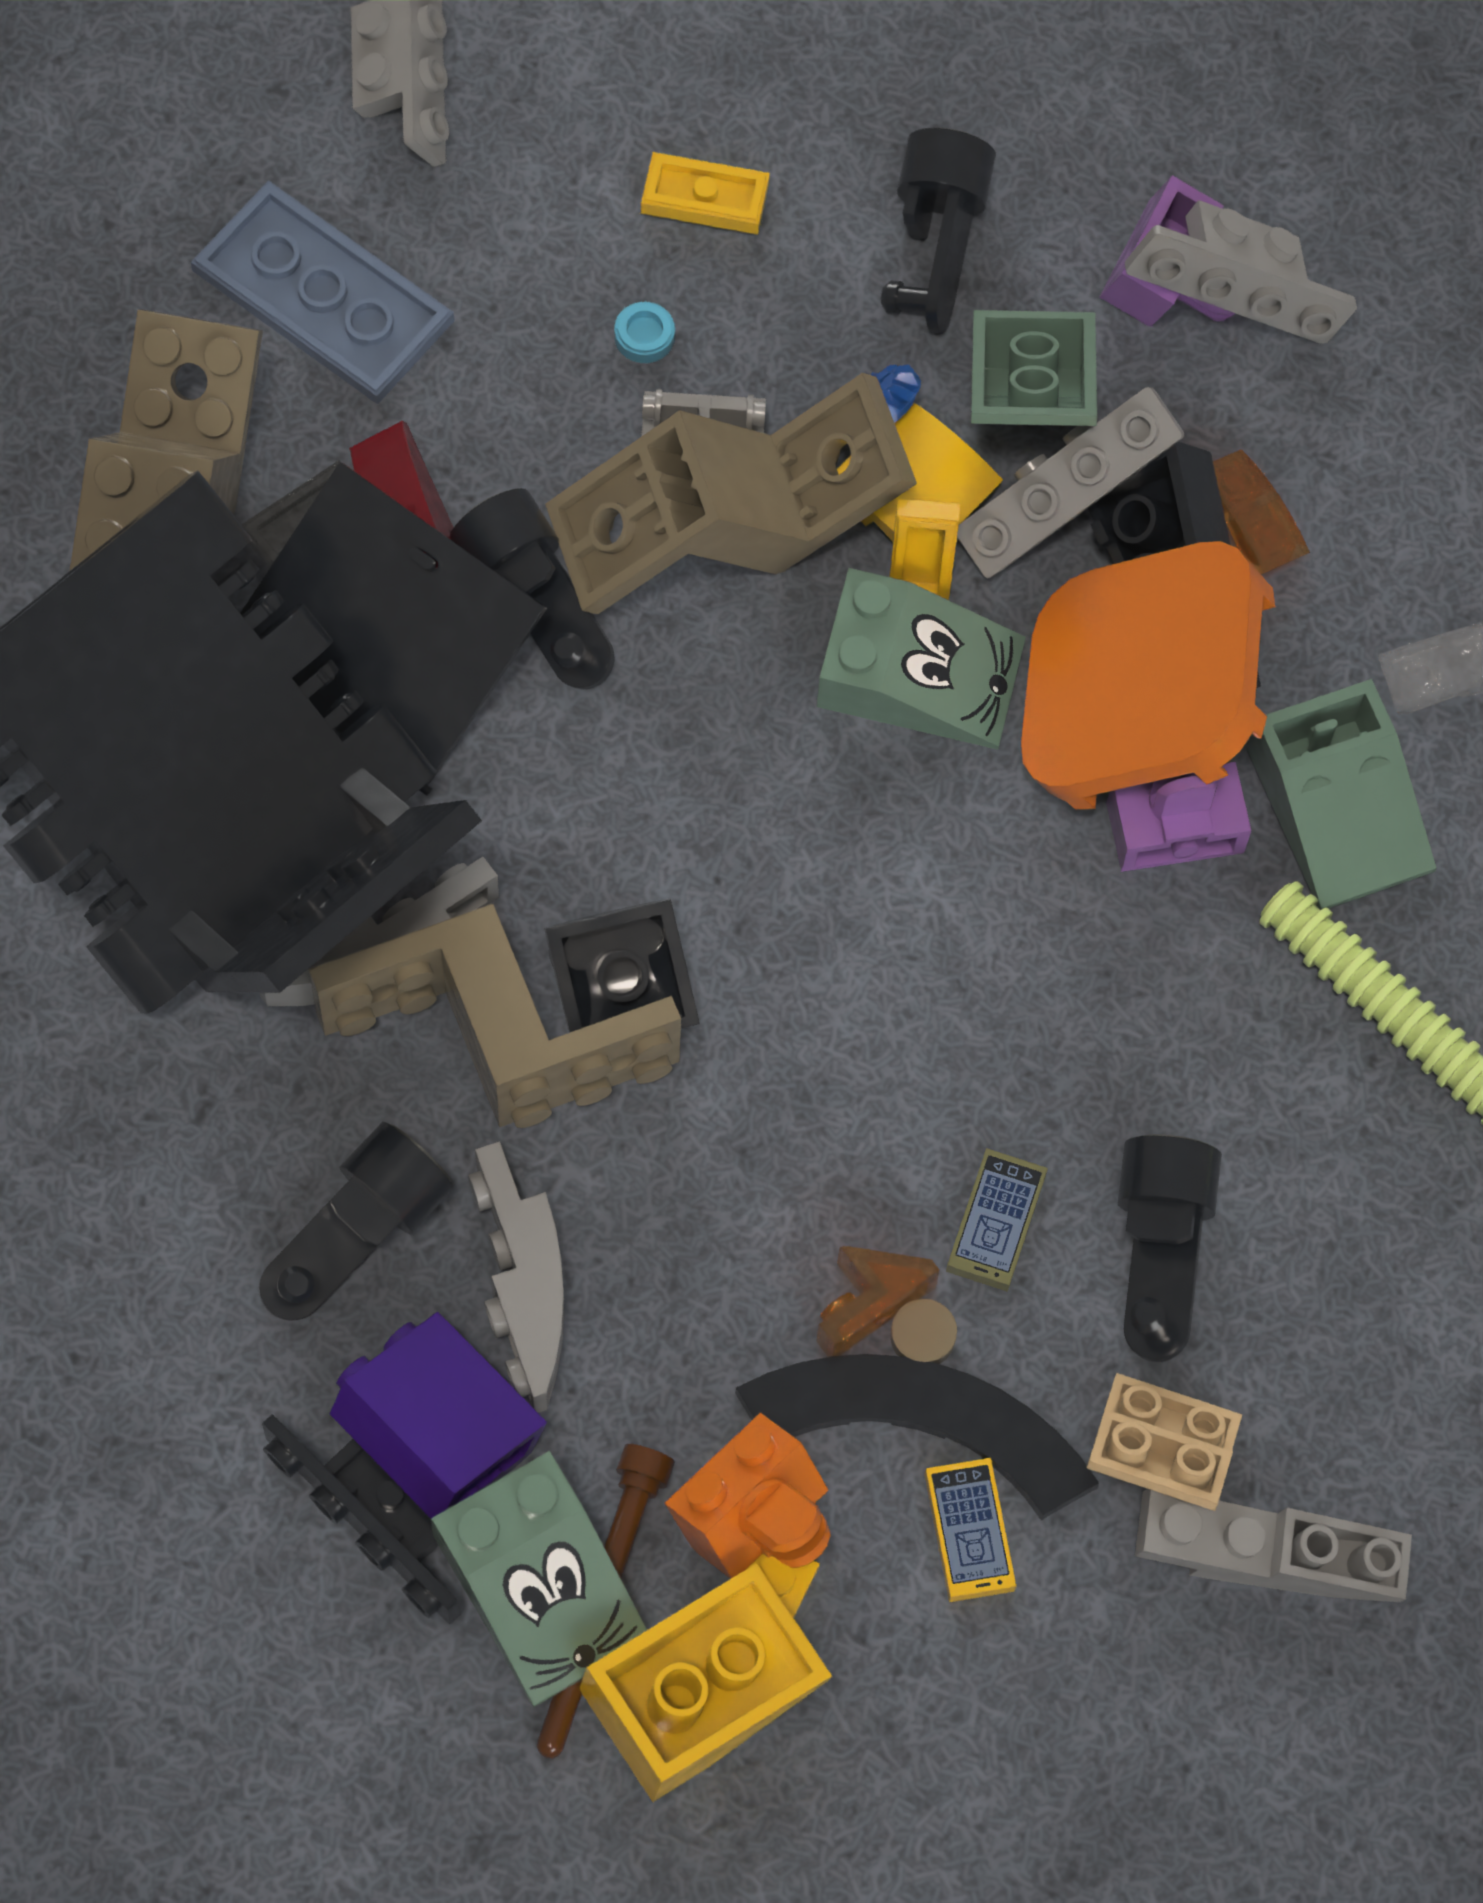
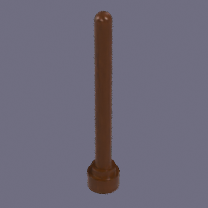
M625 1444L616 1469L617 1473L621 1475L618 1486L623 1489V1493L604 1545L620 1579L625 1570L648 1499H655L658 1490L667 1487L675 1461L666 1454L636 1444ZM582 1680L552 1697L537 1741V1749L545 1758H556L564 1749L582 1696L579 1688Z

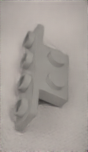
M369 0L351 7L353 110L362 117H375L403 107V140L405 145L433 167L445 164L446 140L449 136V127L445 117L444 89L447 87L448 77L443 59V38L446 35V22L442 14V0Z
M1200 200L1196 202L1185 216L1189 236L1156 225L1152 227L1125 261L1126 273L1130 276L1317 343H1328L1357 309L1354 296L1308 280L1298 236L1291 234L1283 228H1273L1246 218L1232 209H1222Z
M1146 387L1097 422V426H1077L1063 437L1066 446L1049 459L1045 454H1041L1022 466L1014 474L1018 480L1015 484L958 525L957 538L983 576L986 578L994 577L1182 440L1184 431L1155 389Z

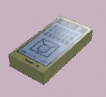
M986 1148L947 1264L946 1272L1008 1292L1048 1168Z

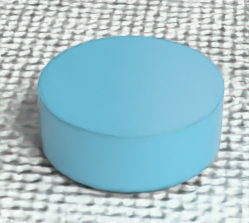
M637 302L627 306L620 312L615 321L614 337L616 346L623 356L634 362L652 363L662 359L670 352L674 344L675 324L672 316L665 308L651 302Z

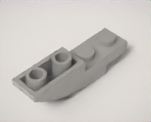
M483 856L469 866L465 863L457 864L438 878L435 888L417 900L410 897L392 906L382 918L383 922L377 925L370 916L309 969L487 906L499 898L498 875ZM309 969L281 993H259L261 999L267 1006L314 1005Z
M499 1141L475 1149L477 1172L468 1174L470 1188L479 1212L491 1208L498 1228L497 1231L488 1233L500 1271L512 1268V1270L491 1276L494 1298L484 1301V1306L495 1338L507 1335L515 1358L505 1361L511 1386L522 1397L528 1396L532 1407L539 1413L548 1408L557 1379L562 1351L564 1293L561 1254L556 1226L546 1192L520 1200Z
M1146 1489L1142 1493L1135 1557L1190 1568V1576L1332 1598L1402 1602L1406 1600L1412 1535L1291 1508H1285L1279 1513L1219 1501L1216 1510L1213 1511Z

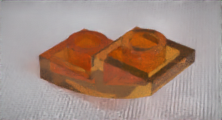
M1242 449L1213 461L1226 524L1237 548L1254 564L1261 575L1310 553L1298 526L1281 497L1263 472Z

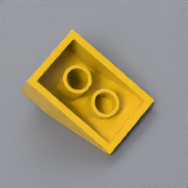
M756 1563L588 1666L579 1688L651 1801L654 1802L713 1765L829 1681L832 1675Z

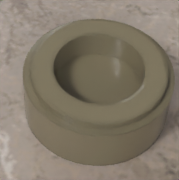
M931 1299L910 1301L898 1310L893 1319L890 1333L893 1350L897 1356L908 1357L919 1362L940 1364L953 1351L957 1337V1325L952 1313L943 1304Z

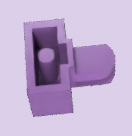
M1172 175L1148 201L1099 298L1150 327L1174 305L1176 299L1214 321H1224L1232 317L1235 313L1130 276L1126 273L1125 268L1126 259L1152 227L1160 225L1189 236L1185 216L1198 200L1219 208H1223L1224 205Z
M1236 762L1226 763L1222 766L1227 771L1228 776L1207 785L1195 773L1109 791L1106 804L1121 872L1244 853L1251 834V826Z

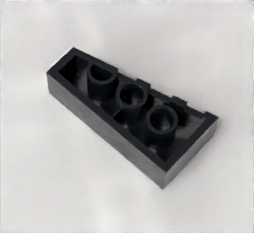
M1182 442L1176 443L1088 508L1094 520L1090 525L1100 546L1107 547L1114 564L1199 542L1221 541L1231 545L1211 452ZM1257 672V685H1256V688L1261 687V683H1260V678H1259L1258 672Z

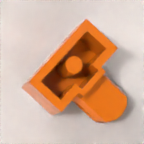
M759 1413L664 1503L690 1546L730 1579L745 1571L761 1554L768 1558L773 1556L781 1563L792 1568L807 1565L823 1553L828 1546L831 1536L827 1521L822 1513H820L818 1505L815 1504L828 1491L826 1484L803 1444L762 1413Z

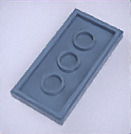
M269 180L191 261V268L194 273L376 404L381 402L455 321L453 311Z

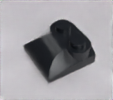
M671 899L625 907L544 928L549 947V958L554 968L569 1033L672 996L681 1017V1029L700 1024Z

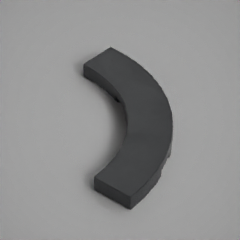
M876 1354L830 1356L780 1368L736 1387L735 1394L751 1421L759 1413H762L793 1437L818 1429L864 1421L886 1422L894 1426L919 1430L943 1439L947 1437L974 1451L982 1459L991 1458L993 1468L1020 1492L1040 1520L1094 1491L1099 1485L1098 1480L1091 1470L1087 1469V1465L1080 1455L1055 1428L1031 1408L994 1385L968 1373L938 1363L920 1362L903 1356Z

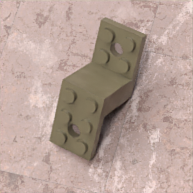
M138 309L120 432L89 438L70 570L185 477L197 470L232 514L235 513L263 330ZM187 363L198 365L207 376V388L203 395L197 399L184 397L176 387V374Z
M861 373L772 435L679 410L545 503L555 534L560 540L559 545L581 609L584 612L599 614L687 554L767 573H782L915 486L917 482L878 378ZM848 444L851 450V460L847 469L839 475L836 470V462L840 455V449ZM620 513L623 521L622 532L619 538L612 544L609 533L613 528L614 518Z
M494 904L309 969L316 1014L325 1036L337 1031L342 1036L362 1033L376 1023V1017L400 1009L402 1014H413L423 1011L436 1002L437 995L446 993L499 1128L513 1122L517 1128L536 1125L546 1120L552 1114L551 1109L574 1100L578 1106L596 1103L611 1094L612 1086L634 1078L638 1084L656 1081L672 1071V1064L680 1062L681 1017L672 996L549 1040Z

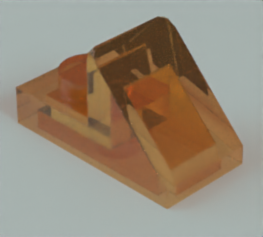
M851 1246L840 1247L837 1265L860 1295L855 1298L851 1292H848L834 1300L820 1314L823 1321L818 1325L816 1342L828 1357L843 1355L892 1320L902 1306L910 1301L921 1299L934 1290L937 1286L940 1269L932 1259Z

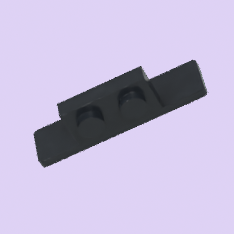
M271 1414L262 1423L265 1438L269 1442L263 1450L274 1465L289 1478L297 1471L315 1489L309 1494V1497L317 1508L334 1524H337L344 1518L361 1535L355 1543L368 1560L381 1571H384L391 1565L408 1582L402 1588V1591L423 1615L430 1618L437 1612L447 1623L450 1624L460 1615L458 1601L420 1563L438 1546L432 1535L431 1518L354 1439L323 1465Z

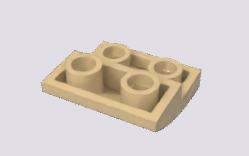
M1116 1373L1087 1469L1215 1511L1233 1454L1232 1449L1242 1414Z

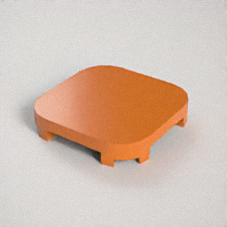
M1221 541L1199 542L1087 571L1069 579L1050 596L1038 614L1032 634L1021 737L1023 764L1032 778L1047 792L1067 802L1076 810L1096 809L1097 794L1190 773H1195L1207 785L1228 776L1227 771L1222 766L1242 750L1251 735L1256 738H1262L1267 716L1255 705L1261 620L1263 610L1275 608L1276 606L1273 587L1238 548Z

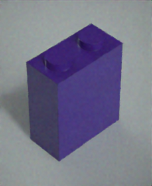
M438 1311L417 1327L412 1322L404 1324L388 1339L382 1353L371 1361L366 1356L358 1358L343 1371L336 1382L340 1390L329 1414L430 1518L437 1516L498 1481L532 1453L547 1424L541 1415Z

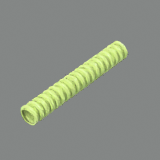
M1300 882L1288 883L1281 888L1263 908L1259 923L1264 928L1273 926L1276 929L1274 937L1277 940L1283 941L1287 939L1290 942L1288 949L1293 954L1301 952L1305 955L1303 963L1307 967L1316 965L1320 969L1318 971L1319 978L1323 981L1330 978L1334 982L1332 989L1337 994L1345 992L1349 995L1347 1003L1351 1007L1360 1005L1364 1009L1362 1017L1367 1021L1374 1018L1379 1022L1376 1029L1381 1034L1389 1031L1393 1035L1391 1043L1394 1046L1401 1047L1404 1045L1408 1049L1406 1056L1411 1061L1418 1058L1423 1062L1421 1070L1425 1074L1434 1072L1438 1076L1436 1080L1437 1085L1441 1088L1448 1085L1453 1089L1451 1097L1455 1101L1463 1098L1468 1103L1466 1111L1469 1114L1473 1115L1478 1112L1483 1117V1056L1478 1052L1481 1047L1480 1044L1476 1041H1471L1470 1043L1465 1041L1463 1038L1466 1032L1461 1027L1453 1030L1449 1026L1450 1017L1446 1014L1438 1016L1434 1013L1436 1005L1432 1001L1423 1003L1419 999L1421 995L1420 990L1416 987L1408 989L1404 986L1406 978L1402 974L1393 976L1389 972L1391 964L1387 961L1379 963L1375 959L1377 952L1372 947L1363 949L1360 946L1362 938L1357 934L1349 936L1346 933L1347 925L1343 921L1333 922L1331 920L1333 912L1329 908L1320 910L1316 906L1318 899L1313 894L1303 895L1304 886Z

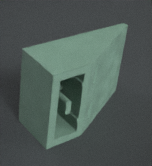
M1372 679L1266 714L1267 720L1262 738H1256L1251 735L1246 749L1311 893L1318 899L1317 907L1320 910L1323 908L1330 909L1436 871L1437 867L1398 735Z

